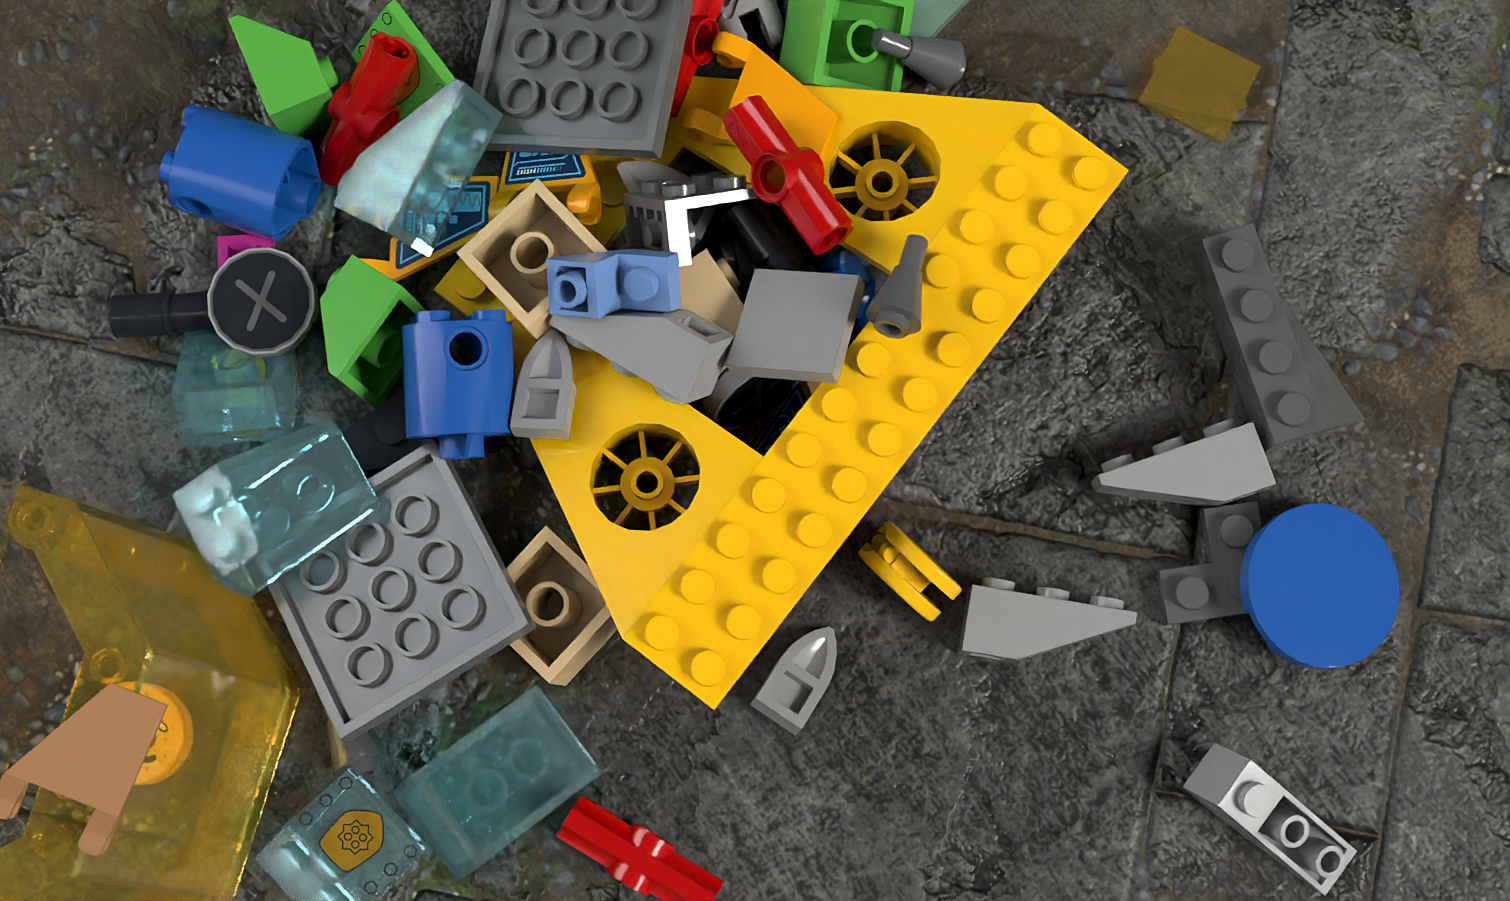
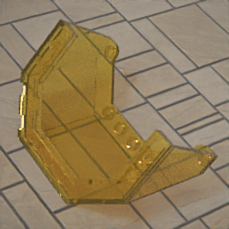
M19 485L8 519L10 533L21 546L34 550L84 651V656L61 724L110 683L167 704L168 707L120 815L107 851L98 856H93L78 848L80 837L95 808L39 786L23 836L0 848V901H233L302 691L292 670H289L276 645L277 641L263 613L251 596L235 558L231 554L80 502Z

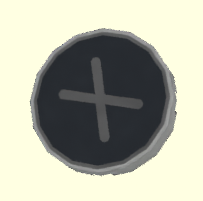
M270 247L246 249L228 258L214 274L207 293L208 316L216 333L235 350L255 357L279 356L298 347L307 337L305 334L310 330L312 323H315L319 312L318 289L310 272L290 254Z
M727 369L717 379L712 394L704 397L703 409L707 417L723 429L734 430L748 425L767 414L793 391L799 380L732 375L729 369Z

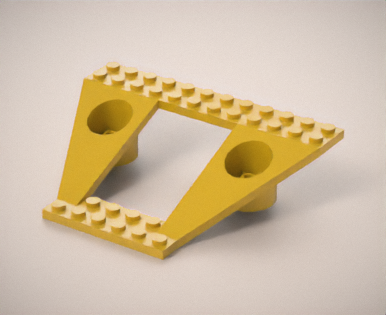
M693 76L677 118L672 117L669 120L661 159L588 155L601 188L602 215L599 223L585 225L584 227L605 249L609 247L626 225L623 194L629 193L618 173L617 166L619 163L649 161L672 168L684 153L683 147L728 175L745 174L746 183H751V165L738 147L723 143L704 144L692 141L688 137V129L682 126L684 115L690 107L701 108L724 118L739 79ZM803 85L836 112L838 117L822 159L825 171L824 183L836 199L858 198L860 209L855 215L851 214L841 205L852 220L851 225L854 230L844 242L839 244L890 275L894 267L899 264L908 235H920L929 242L920 271L922 273L921 330L915 334L895 339L877 332L874 324L869 321L846 351L838 384L821 382L764 456L689 404H676L667 401L656 393V387L640 377L623 375L613 369L610 365L611 360L596 351H586L573 346L566 340L567 334L559 331L570 352L573 364V382L577 388L569 439L530 438V441L622 639L713 710L721 703L1129 171L1127 168L1040 104ZM879 144L894 145L905 152L897 162L890 159H881ZM872 145L874 160L867 162L863 167L847 156L853 150ZM913 155L926 169L928 177L908 179L903 166ZM838 163L856 176L855 186L831 188L829 180ZM882 186L888 188L889 191L881 193L876 191L874 188L879 189ZM933 188L931 198L919 209L905 199L908 190ZM570 191L552 193L568 209L567 198ZM898 208L908 214L894 221L889 220L896 214ZM572 213L578 219L579 213ZM865 216L873 221H869L867 219H864L863 217ZM459 257L434 288V291L465 316H472V311L505 310L506 322H512L514 385L516 393L518 376L523 362L537 340ZM645 436L664 437L676 444L661 461L655 457H648ZM639 438L641 458L633 460L627 465L612 454L622 443ZM684 447L697 462L700 475L674 478L672 470L668 466ZM606 458L623 470L620 485L596 488L597 475ZM656 477L658 480L657 488L651 493H642L637 483L641 479L650 481ZM699 484V489L687 510L671 499L675 486ZM622 493L628 505L614 523L610 522L600 511L596 497ZM667 505L680 514L672 523L659 528L656 527L655 513L662 511ZM635 509L649 515L650 531L628 530L621 526Z

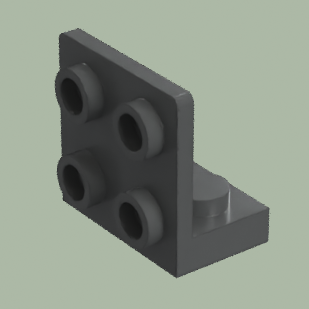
M722 171L692 174V182L674 183V179L641 182L642 191L623 194L629 249L678 252L679 267L692 265L691 250L695 246V230L692 221L687 217L686 209L759 197L755 194L751 183H746L745 174L724 175Z

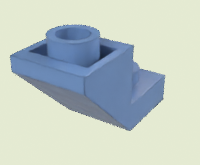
M623 249L556 256L546 259L549 311L551 315L599 319L621 308L668 313L681 308L678 252Z

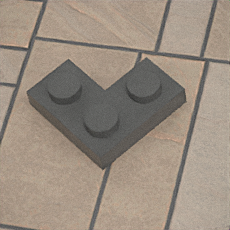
M1257 501L1207 508L1200 511L1208 563L1155 572L1164 626L1249 614L1248 610H1244L1241 600L1240 570L1248 544L1255 533L1262 529Z

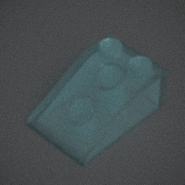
M456 78L453 79L358 155L352 168L344 173L339 182L338 195L333 206L376 232L429 258L503 114L465 82Z
M331 418L216 463L172 494L215 582L248 599L381 506L337 423Z
M536 685L413 773L392 793L459 882L603 772L540 687Z

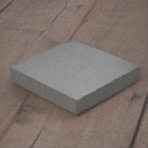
M755 269L726 363L731 374L838 384L865 287L860 275Z

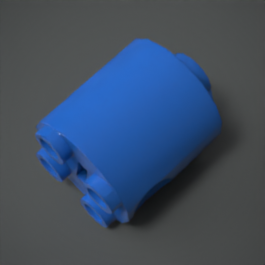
M190 104L187 107L181 122L182 135L176 150L169 149L165 153L159 169V179L169 183L168 202L174 209L273 242L282 241L296 222L310 217L319 198L321 179L313 145L309 139L212 107H201L195 104Z
M499 309L472 311V316H465L463 320L450 321V311L430 310L416 312V317H410L409 324L402 326L406 438L439 439L440 459L485 458L484 437L513 435L510 429L515 399L512 322H506L505 310ZM451 341L459 343L466 350L467 361L465 365H460L451 357L449 351Z

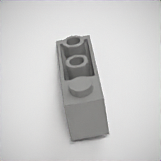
M621 308L599 319L552 315L549 325L567 334L566 340L573 346L586 351H596L611 360V367L619 373L629 377L642 378L656 387V393L660 397L676 404H687L712 394L735 335L691 310L678 309L668 313Z
M1229 419L1203 429L1205 438L1186 445L1183 436L1153 446L1154 456L1134 462L1132 454H1127L1101 464L1103 473L1097 475L1091 481L1094 492L1213 508L1265 491L1275 485L1276 481L1254 423L1251 422L1237 427L1234 419Z
M984 577L982 578L981 586L972 584L968 588L958 654L1012 663L1129 627L1136 623L1137 612L1123 610L1124 601L1119 599L1091 596L1090 604L1068 601L1070 592L1065 590L1037 587L1036 595L1014 592L1015 583L1012 581Z
M1217 743L1212 745L1183 786L1185 790L1221 820L1324 896H1326L1357 852V850L1251 759Z

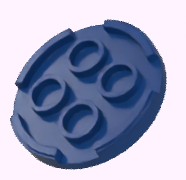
M1314 503L1297 506L1280 513L1255 533L1243 556L1240 570V593L1244 610L1249 611L1254 625L1268 643L1267 647L1273 653L1294 665L1323 670L1356 663L1379 647L1388 635L1397 614L1399 579L1396 565L1388 546L1380 534L1366 520L1356 513L1336 505Z

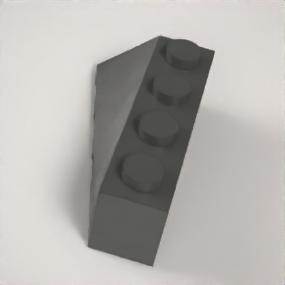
M1251 223L1201 239L1190 255L1250 423H1254L1264 452L1268 453L1365 421L1366 419L1276 287L1254 224Z

